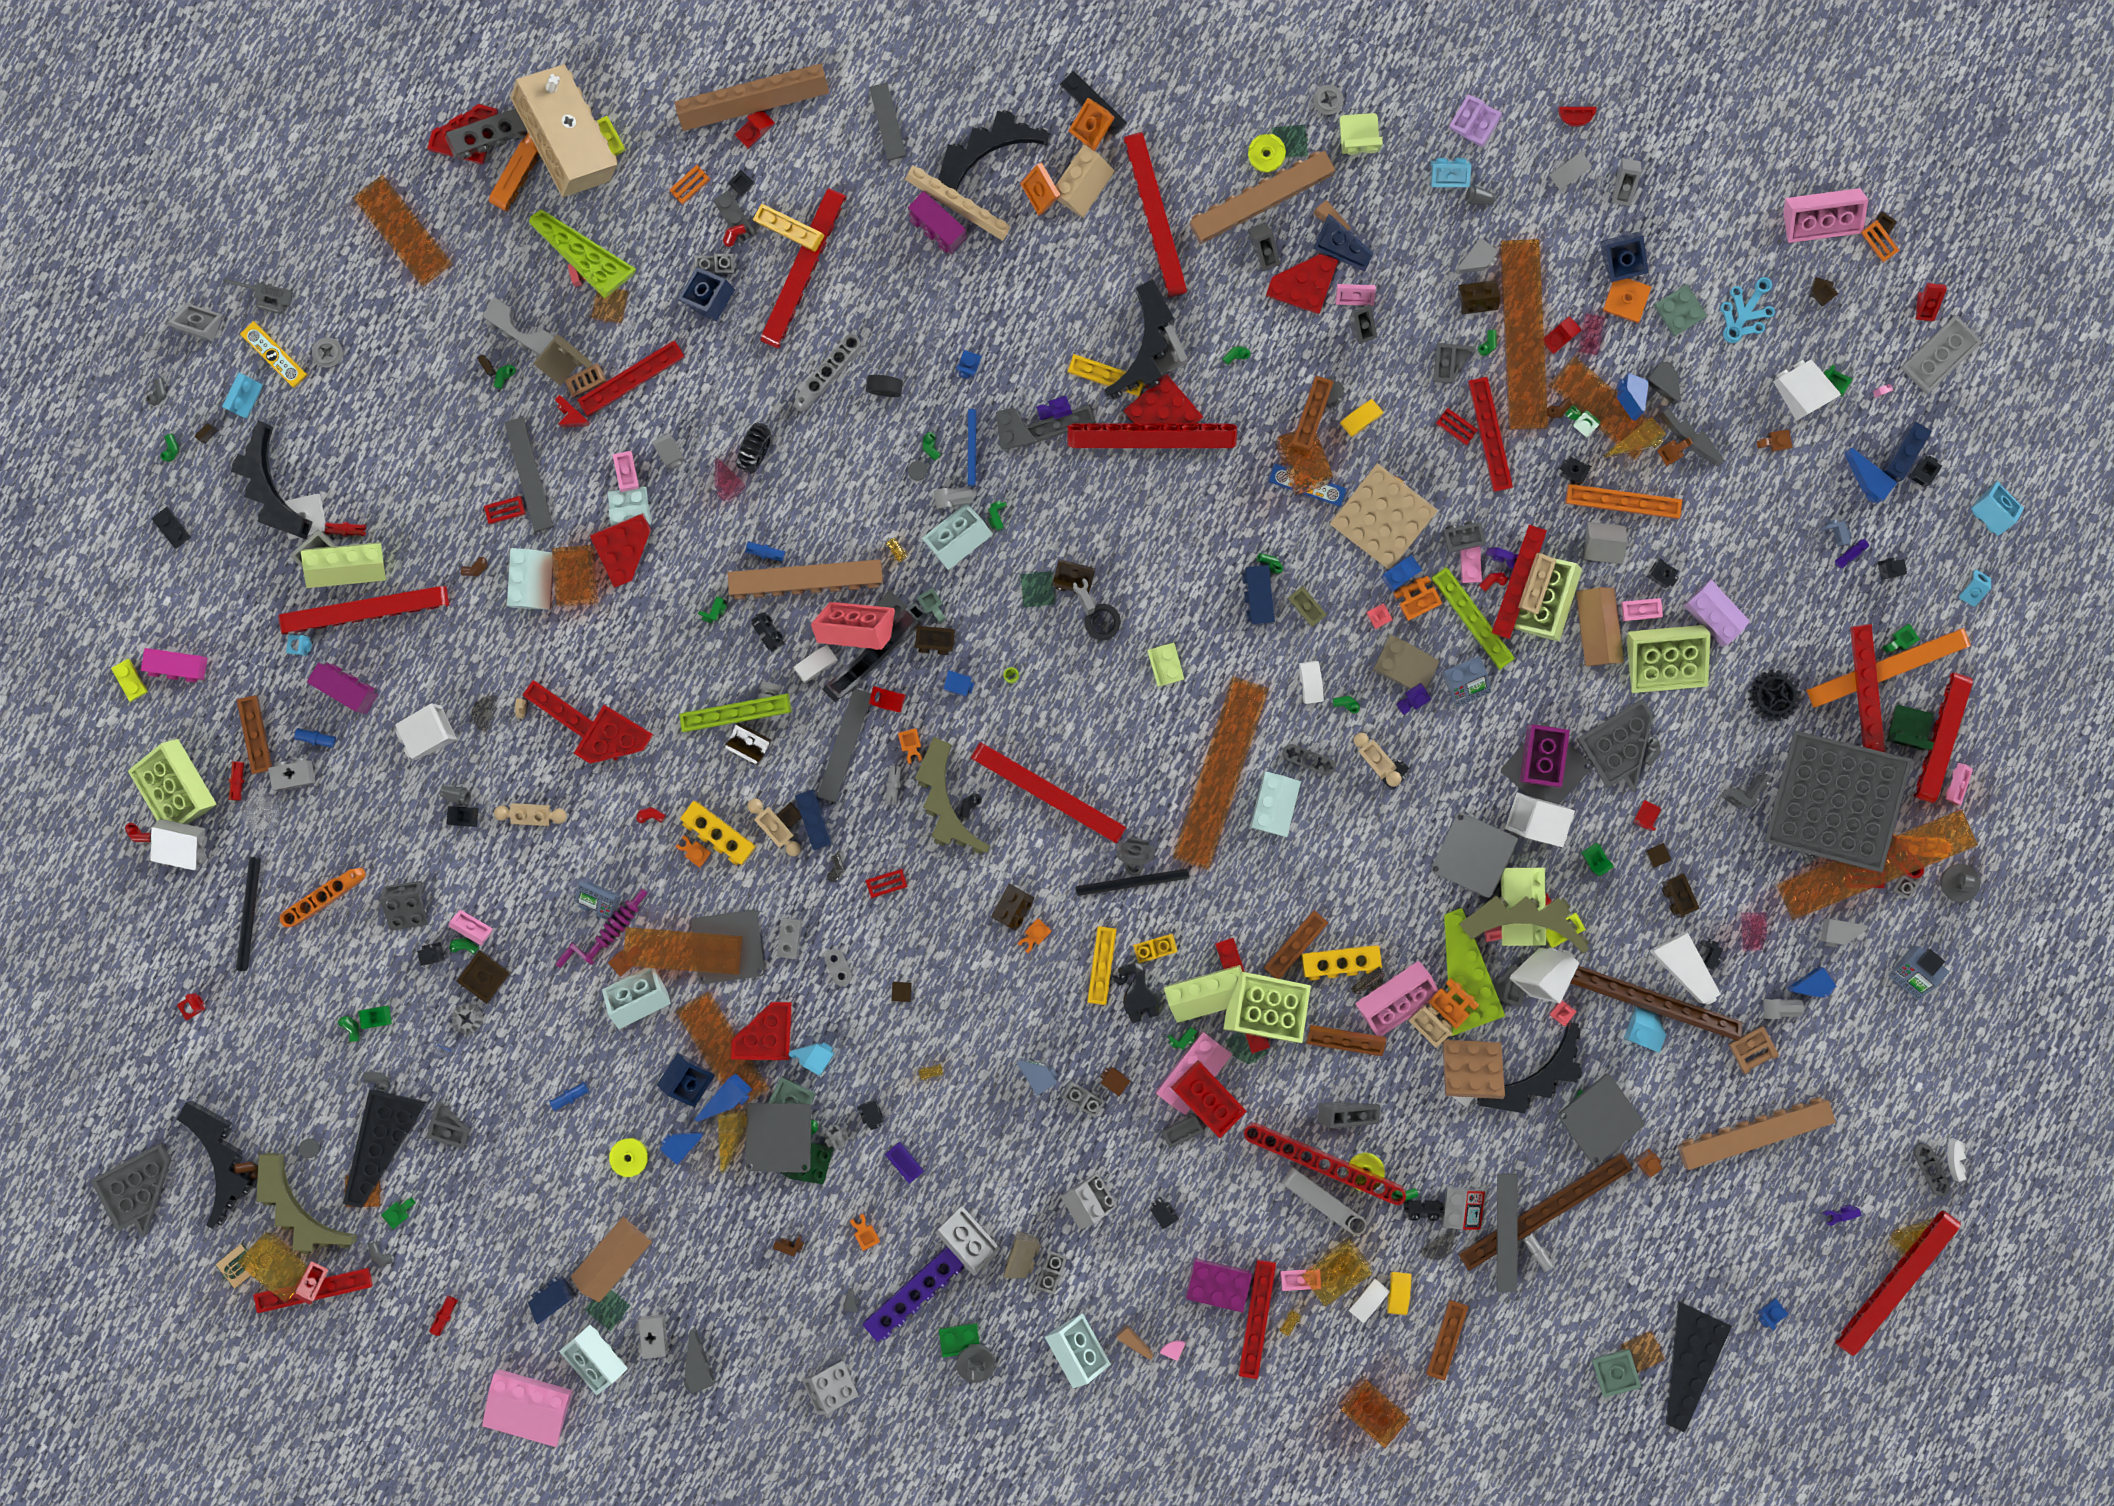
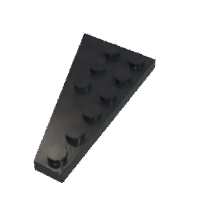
M374 1089L369 1090L343 1204L359 1208L365 1206L427 1101L380 1092Z
M1678 1301L1666 1424L1685 1433L1732 1326Z

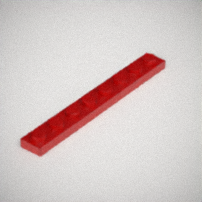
M1872 624L1851 626L1850 632L1862 745L1864 748L1885 752Z

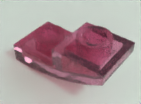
M1585 313L1578 352L1598 355L1605 320L1604 316Z

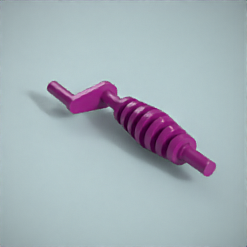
M642 888L633 900L624 902L627 907L623 905L619 907L622 913L617 910L613 913L617 919L613 917L608 918L612 924L604 923L603 926L607 930L600 929L599 933L602 936L597 935L595 937L596 943L587 954L571 942L555 965L562 968L574 952L580 955L587 963L593 965L595 963L593 958L600 949L609 946L607 941L611 943L615 941L612 935L616 937L621 935L617 929L625 932L626 928L622 923L627 926L630 925L631 922L627 918L633 919L635 917L632 912L637 913L639 911L638 905L648 892Z

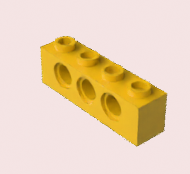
M693 800L680 818L683 821L682 825L689 831L694 829L699 833L697 837L706 843L710 841L714 844L713 849L720 854L726 853L730 856L728 860L736 866L738 864L744 865L757 848L755 844L697 801ZM702 817L707 821V825L704 828L698 826V820ZM716 829L722 831V837L719 840L713 837V832ZM732 840L736 841L738 845L735 851H730L728 848V844Z
M1379 945L1301 954L1303 977H1308V980H1318L1322 975H1327L1328 978L1339 977V973H1347V976L1358 975V971L1365 970L1366 974L1377 973V969H1382ZM1360 955H1363L1365 958V963L1362 966L1356 964V958ZM1343 957L1346 960V965L1344 968H1338L1337 960ZM1320 960L1327 962L1325 970L1321 971L1318 969L1317 964Z

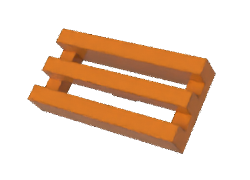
M696 165L669 191L683 205L707 184L710 178ZM696 172H699L692 180H690L681 190H679L676 193V191L685 182H687ZM701 177L704 178V179H703L701 182H699L690 192H688L683 198L680 197V196H681L682 194H684L693 184H695Z
M1875 220L1860 232L1882 262H1885L1900 251L1878 220ZM1875 226L1892 247L1893 251H1889L1873 228ZM1870 231L1875 240L1887 254L1885 257L1878 249V247L1875 245V243L1872 241V239L1869 237L1867 232Z

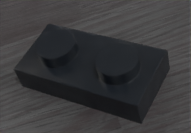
M165 507L151 518L175 549L191 538L168 507Z

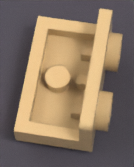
M1424 1004L1408 1021L1437 1048L1448 1036L1453 1034L1451 1030L1452 1025L1446 1019L1441 1020L1437 1016L1439 1013L1431 1005L1428 1007Z

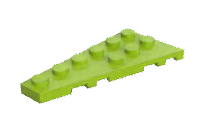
M1463 908L1444 914L1448 980L1451 978L1456 983L1461 984V988L1468 995L1471 994L1479 1006L1476 1010H1473L1469 1005L1467 1006L1466 1010L1471 1015L1459 1028L1456 1029L1452 1026L1453 1034L1451 1036L1506 1016L1475 938L1471 940L1459 925L1466 918ZM1456 993L1453 995V998L1460 1005L1464 1002Z

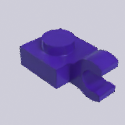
M1066 395L1048 401L1049 406L1042 404L1036 407L1040 420L1051 416L1055 420L1072 414Z
M1499 547L1487 548L1486 552L1487 556L1493 557V561L1499 563L1506 561L1507 566L1512 569L1515 566L1514 559L1518 557V554Z
M1420 683L1405 693L1407 698L1397 702L1396 706L1405 715L1411 710L1412 706L1416 710L1432 699L1425 687Z
M1851 1204L1841 1206V1210L1836 1212L1832 1210L1822 1212L1825 1216L1831 1214L1832 1219L1826 1222L1829 1226L1835 1225L1840 1221L1844 1222L1862 1216L1860 1209Z

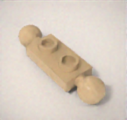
M1365 733L1356 734L1354 736V744L1361 748L1358 752L1381 780L1386 777L1388 785L1398 786L1402 778L1398 772L1394 771L1397 767L1374 739L1369 742V738Z
M751 799L747 807L751 813L758 814L754 819L779 848L785 845L788 855L793 857L799 855L801 852L800 844L790 840L794 834L770 807L763 810V804L759 799Z
M512 803L510 810L503 805L496 807L494 810V816L497 820L504 821L510 817L511 824L549 826L550 820L561 824L567 818V814L563 809L559 808L550 812V805Z

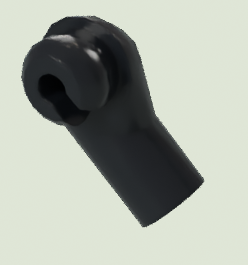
M971 794L962 800L960 817L969 818L970 809L981 804L982 797L979 794Z

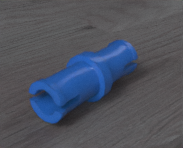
M750 541L747 542L745 553L781 563L785 554L784 550H778L769 547L767 544L760 545Z
M297 728L294 740L309 742L313 746L318 744L333 748L336 736L321 734L316 730L312 732Z
M583 1081L570 1090H564L563 1094L550 1100L549 1103L552 1109L557 1111L569 1103L573 1104L576 1099L589 1093V1089Z

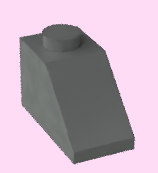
M1264 222L1249 228L1250 240L1262 270L1265 271L1280 265L1274 235L1267 223Z
M1371 305L1352 311L1349 316L1351 331L1359 344L1378 338Z
M1661 361L1646 380L1649 381L1648 385L1675 405L1681 400L1678 372L1674 370V366L1669 362Z

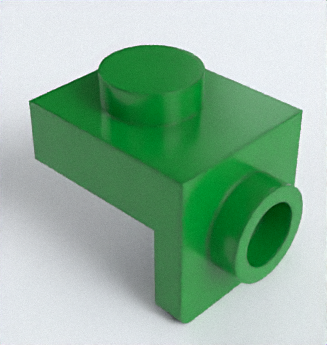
M1832 364L1830 369H1825L1823 374L1840 392V397H1843L1853 379L1835 371L1836 366Z
M997 501L991 504V508L988 509L991 518H988L991 528H996L997 532L1004 530V526L998 511L1007 508L1006 502L1001 503V501Z
M716 596L710 614L702 611L698 612V615L702 616L701 620L711 624L713 620L718 622L720 616L726 612V600Z
M1597 842L1581 852L1589 869L1598 877L1606 874L1614 867Z
M389 1005L358 1011L361 1029L392 1024Z
M1189 1026L1179 1041L1169 1034L1167 1036L1170 1040L1168 1044L1176 1050L1179 1047L1183 1050L1187 1044L1191 1045L1195 1041L1197 1031Z

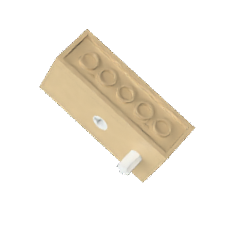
M563 64L516 79L510 99L562 198L609 182L617 166L616 156L611 153L607 139L602 136L598 122L593 119L591 109L588 104H585L582 92L574 83L573 75L566 65Z

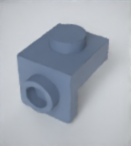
M1835 519L1827 521L1826 526L1821 527L1822 531L1833 529L1838 547L1851 543V532L1846 527L1845 521L1838 522Z

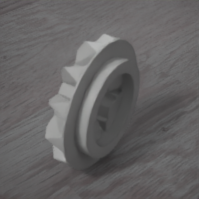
M1333 85L1319 87L1313 97L1314 107H1316L1318 113L1325 115H1334L1341 109L1344 101L1340 89ZM1325 93L1328 98H1334L1331 101V107L1328 103L1323 102L1325 100Z
M321 338L312 348V357L321 367H334L340 363L343 356V347L333 338ZM322 348L327 350H330L331 348V353L333 357H324L325 353L322 350Z
M471 1003L459 1005L451 1017L452 1026L455 1027L457 1032L463 1034L476 1032L481 1027L483 1021L481 1010ZM471 1012L469 1019L473 1023L466 1022L463 1024L464 1018L461 1015L466 1016Z

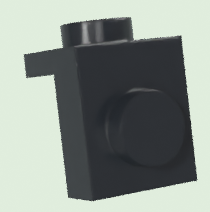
M448 806L446 824L477 827L479 808Z
M1708 938L1707 941L1701 940L1700 944L1710 948L1704 964L1707 969L1714 970L1721 962L1722 958L1720 956L1723 949L1718 947L1719 943Z

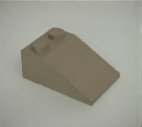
M1389 635L1371 671L1408 689H1412L1420 683L1427 689L1440 661L1408 642Z
M1017 1231L1004 1267V1278H1026L1028 1273H1032L1035 1265L1032 1262L1034 1255L1038 1256L1041 1244L1038 1243L1039 1238Z

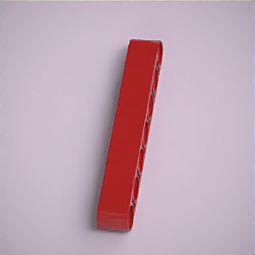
M1952 672L1949 676L1951 679L1949 684L1946 685L1943 695L1945 699L1944 702H1941L1938 712L1940 715L1932 731L1934 735L1932 739L1930 738V742H1934L1933 749L1928 750V755L1924 758L1922 764L1923 771L1919 775L1916 784L1918 788L1916 793L1913 794L1914 798L1930 803H1935L1938 799L1973 684L1972 678Z

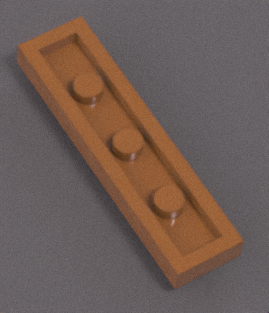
M1315 376L1291 445L1292 447L1310 452L1334 381Z
M253 695L236 699L251 773L268 772V768L272 767L258 696Z
M1313 910L1263 968L1274 978L1280 979L1329 922Z
M1310 1025L1306 1044L1383 1056L1386 1037Z
M1451 1299L1448 1300L1426 1369V1375L1445 1381L1469 1307L1468 1305Z

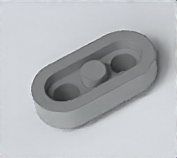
M839 949L829 950L825 955V962L832 979L837 985L845 986L852 979V973L845 956ZM832 955H836L838 957L837 962L831 961ZM839 973L845 974L844 980L839 979Z

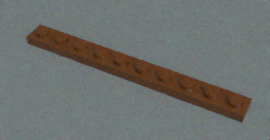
M1579 965L1570 984L1739 1041L1742 1035V1021Z
M1620 1152L1517 1216V1241L1632 1171L1633 1169L1624 1154ZM1497 1229L1457 1253L1468 1271L1497 1254Z

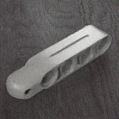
M846 335L807 380L806 385L795 399L794 407L798 411H806L861 349V343L857 335ZM854 340L857 342L854 348L847 347L849 341ZM838 355L845 356L844 361L840 363L836 362L835 358ZM830 369L832 374L829 377H824L822 375L823 371ZM817 383L820 385L819 390L811 391V385Z
M1291 1167L1281 1182L1283 1185L1351 1234L1361 1235L1365 1232L1367 1223L1362 1216L1344 1205L1336 1197L1330 1195L1318 1184L1312 1182L1307 1176L1298 1172L1294 1167ZM1356 1218L1362 1222V1226L1358 1230H1354L1350 1226L1351 1221Z

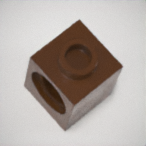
M1112 1066L1110 1069L1105 1068L1100 1075V1078H1102L1100 1083L1119 1097L1131 1081Z

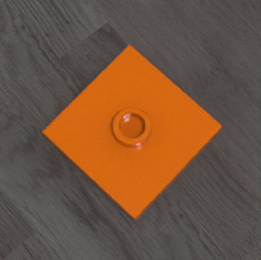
M1042 163L1037 164L1020 183L1038 216L1044 214L1061 196Z
M1628 278L1612 282L1602 311L1639 323L1651 286Z

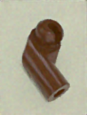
M1564 399L1559 406H1549L1546 409V414L1550 418H1561L1572 406V403L1568 399Z
M478 557L472 567L461 566V576H480L487 568V559Z
M253 1162L234 1164L235 1174L248 1172L251 1179H257L258 1165Z

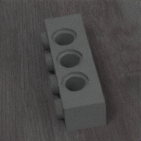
M515 108L446 132L445 139L454 158L462 160L470 157L471 153L477 151L478 153L486 152L491 146H503L508 140H520L525 137L524 134H526L527 129ZM505 125L509 127L510 131L503 132L500 127ZM489 132L491 133L492 138L487 139L482 135V133ZM471 138L475 143L468 145L464 139Z

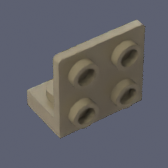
M558 334L534 362L536 367L560 386L577 365L579 367L584 365L586 368H589L593 364Z

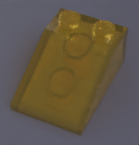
M265 1232L238 1261L251 1276L284 1302H287L297 1288L296 1284L307 1268V1265L275 1234Z
M1348 1237L1331 1249L1301 1276L1326 1307L1372 1275L1373 1267L1352 1239Z

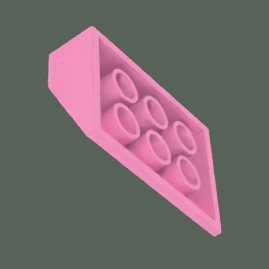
M498 1369L493 1375L488 1392L482 1426L557 1447L573 1390Z

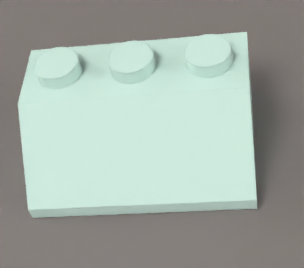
M964 504L922 539L940 562L949 570L993 534L978 514L968 504Z
M511 548L507 606L511 608L550 610L553 553Z
M1265 771L1250 828L1287 837L1301 781Z
M654 964L602 989L608 1016L618 1029L671 1004L668 992Z
M1083 1313L1055 1328L1045 1336L1072 1388L1088 1384L1111 1365Z
M591 1325L586 1327L559 1351L596 1395L610 1386L628 1369L624 1361L617 1357L612 1351L611 1346L605 1343L600 1337L599 1332Z

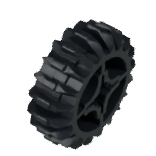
M758 422L750 427V430L744 437L736 460L737 467L743 472L753 474L759 469L772 441L773 431L770 427Z
M1769 670L1768 674L1762 672L1761 677H1755L1757 683L1752 682L1750 684L1755 689L1748 690V693L1753 694V697H1749L1748 701L1754 700V704H1751L1750 707L1758 708L1754 713H1761L1762 719L1767 717L1768 721L1775 719L1776 722L1781 721V717L1788 719V714L1793 715V709H1798L1799 707L1795 702L1801 701V698L1797 697L1798 694H1801V691H1796L1795 689L1799 684L1792 683L1795 678L1790 677L1788 679V673L1782 674L1781 670L1776 672ZM1770 680L1778 681L1773 689L1766 688L1764 685ZM1785 687L1788 691V697L1784 694ZM1773 692H1776V696L1778 697L1777 699H1773ZM1761 694H1763L1766 697L1765 705L1762 701ZM1777 703L1786 705L1780 711L1771 710Z

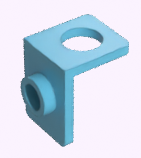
M1975 569L1973 571V580L1959 595V598L1975 607L1991 589V578Z
M290 634L288 636L286 653L308 656L312 646L311 637ZM296 639L299 640L298 651L293 650L291 647L292 641Z

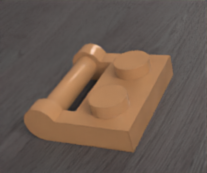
M1760 1026L1741 1036L1739 1041L1734 1040L1728 1043L1744 1075L1749 1073L1750 1069L1765 1061L1779 1057L1764 1026ZM1765 1047L1767 1048L1768 1052L1747 1063L1744 1059Z

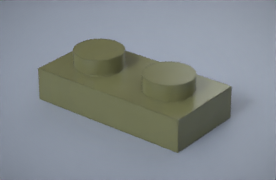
M1303 586L1287 598L1311 628L1327 615Z

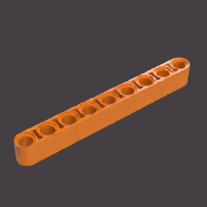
M1965 628L1958 629L1955 632L1945 634L1937 639L1905 650L1902 653L1877 661L1878 683L1971 646ZM1855 670L1849 674L1807 689L1806 692L1813 708L1856 692Z

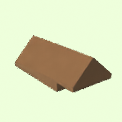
M1599 587L1576 591L1585 667L1624 663L1615 589Z
M623 1216L572 1274L571 1279L582 1294L600 1302L652 1241Z

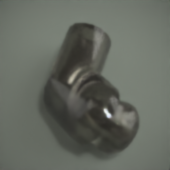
M840 854L831 856L834 867L827 874L829 882L839 881L845 872Z

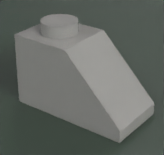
M1621 159L1617 171L1612 203L1631 206L1642 173L1641 161Z
M1480 238L1455 272L1462 274L1484 271L1487 266L1491 268L1498 259L1495 256L1499 251Z
M670 433L652 441L667 468L675 469L682 465V461L685 459L676 440Z
M1824 918L1821 941L1826 942V946L1838 948V944L1846 945L1866 931L1868 926Z

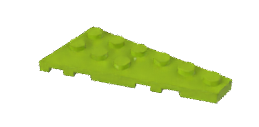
M542 209L530 216L529 223L604 298H607L635 274L636 268Z

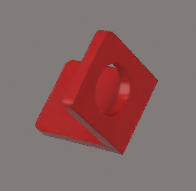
M873 686L869 704L901 713L906 695ZM879 692V699L875 702V695Z
M1644 800L1633 823L1648 831H1655L1656 828L1653 825L1661 808Z
M196 993L185 995L186 999L177 1004L185 1020H189L205 1010L202 998ZM187 1002L193 1009V1013L185 1012L184 1006Z

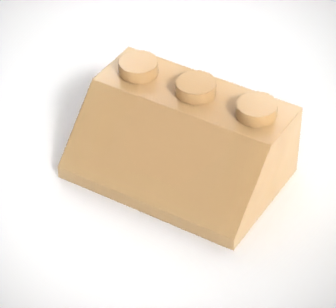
M1083 145L1055 186L1061 195L1057 201L1083 218L1115 171L1098 153Z

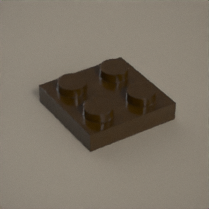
M479 950L456 982L484 1003L489 1004L511 972L482 950Z

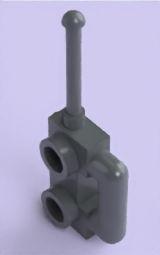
M227 278L223 279L224 283L255 291L254 298L257 299L256 307L259 309L282 314L285 306H290L293 294L291 290L274 287L269 283L266 285L264 282H257V285H249ZM267 298L277 300L278 304L274 305L265 301Z

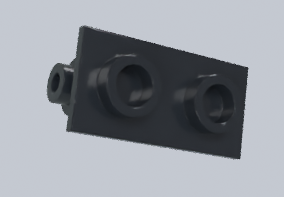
M765 612L757 614L751 620V625L759 636L763 633L766 634L761 640L768 650L774 652L779 646L785 645L783 635L775 629L773 620Z
M1407 1200V1202L1403 1203L1404 1210H1407L1403 1218H1408L1410 1221H1418L1420 1218L1438 1221L1444 1215V1211H1440L1443 1210V1202H1439V1200H1425V1208H1422L1421 1200Z

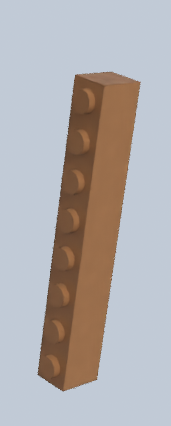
M821 63L674 102L682 130L686 131L825 95L830 92Z
M1325 150L1320 153L1316 151L1309 156V159L1295 162L1292 168L1278 171L1275 177L1271 179L1268 177L1264 178L1254 188L1249 186L1242 191V194L1228 197L1225 203L1211 206L1208 212L1204 214L1201 212L1197 213L1190 220V227L1201 245L1333 176L1335 168Z
M881 559L727 572L729 595L734 597L735 600L746 599L747 595H753L754 598H764L765 594L771 593L774 597L784 596V592H792V595H801L803 591L811 590V593H822V589L838 592L844 587H849V590H860V586H868V589H875L883 584Z
M1815 1097L1810 1099V1103L1805 1105L1797 1103L1791 1106L1792 1109L1786 1111L1785 1109L1773 1111L1774 1115L1768 1117L1764 1114L1755 1117V1121L1749 1123L1748 1120L1736 1123L1737 1127L1734 1128L1726 1126L1718 1129L1719 1132L1715 1134L1707 1132L1701 1134L1700 1138L1693 1140V1138L1681 1141V1145L1677 1146L1684 1168L1691 1170L1834 1124L1836 1121L1830 1102L1821 1097Z

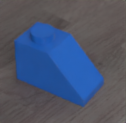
M1628 373L1617 383V399L1630 418L1636 421L1645 412L1649 381Z
M1410 555L1380 577L1392 592L1421 572L1422 569L1414 557Z
M948 670L943 689L945 692L967 697L968 693L972 694L974 682H971L972 678Z
M1817 967L1787 987L1790 992L1826 998L1833 993L1832 990L1837 986L1824 967Z
M700 1131L675 1133L672 1136L668 1134L661 1142L663 1146L660 1150L678 1165L705 1133Z

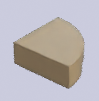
M516 698L515 714L517 718H525L527 700Z

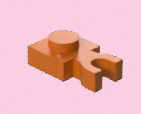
M917 728L898 733L902 751H908V764H912L911 757L913 755H917L918 760L923 761L921 754L917 751V748L921 747Z
M683 835L682 839L686 841V845L681 847L677 844L675 847L686 851L687 854L684 857L701 868L712 852L697 841L691 844L690 839Z
M1037 918L1025 931L1028 936L1021 939L1017 944L1020 946L1023 942H1027L1029 947L1025 951L1029 953L1033 943L1036 942L1039 945L1051 933V930Z
M862 1213L859 1215L862 1219L861 1223H856L854 1218L850 1220V1223L858 1230L854 1235L864 1251L878 1244L880 1239L873 1225H866V1217Z

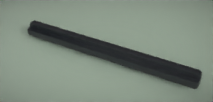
M259 857L249 858L236 970L238 971L248 970L261 858Z
M1180 869L1079 885L1075 889L1077 896L1184 880L1189 878L1188 869Z

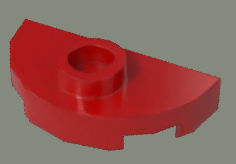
M1558 107V112L1562 121L1567 125L1581 127L1592 120L1596 114L1597 107Z

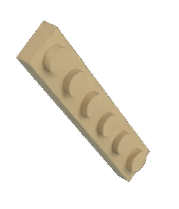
M912 165L905 178L906 181L1000 240H1004L1010 228L1004 220L996 218L988 210L980 208L972 200L964 198L956 190L945 186L937 178L929 176L921 168Z

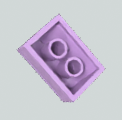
M1711 579L1683 604L1690 614L1707 628L1710 635L1721 647L1730 644L1750 622Z

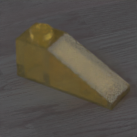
M1650 417L1603 456L1605 459L1647 450L1651 446L1655 449L1663 442L1662 438L1666 433L1654 418Z
M743 1111L722 1112L718 1114L720 1173L727 1171L744 1128L747 1127V1116H743Z
M1934 1217L1894 1230L1888 1242L1903 1256Z

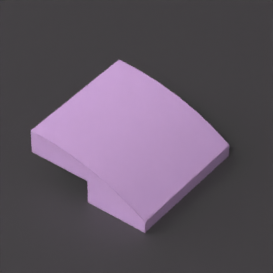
M1468 94L1450 123L1449 128L1480 147H1484L1501 119L1502 112L1486 106L1485 101Z

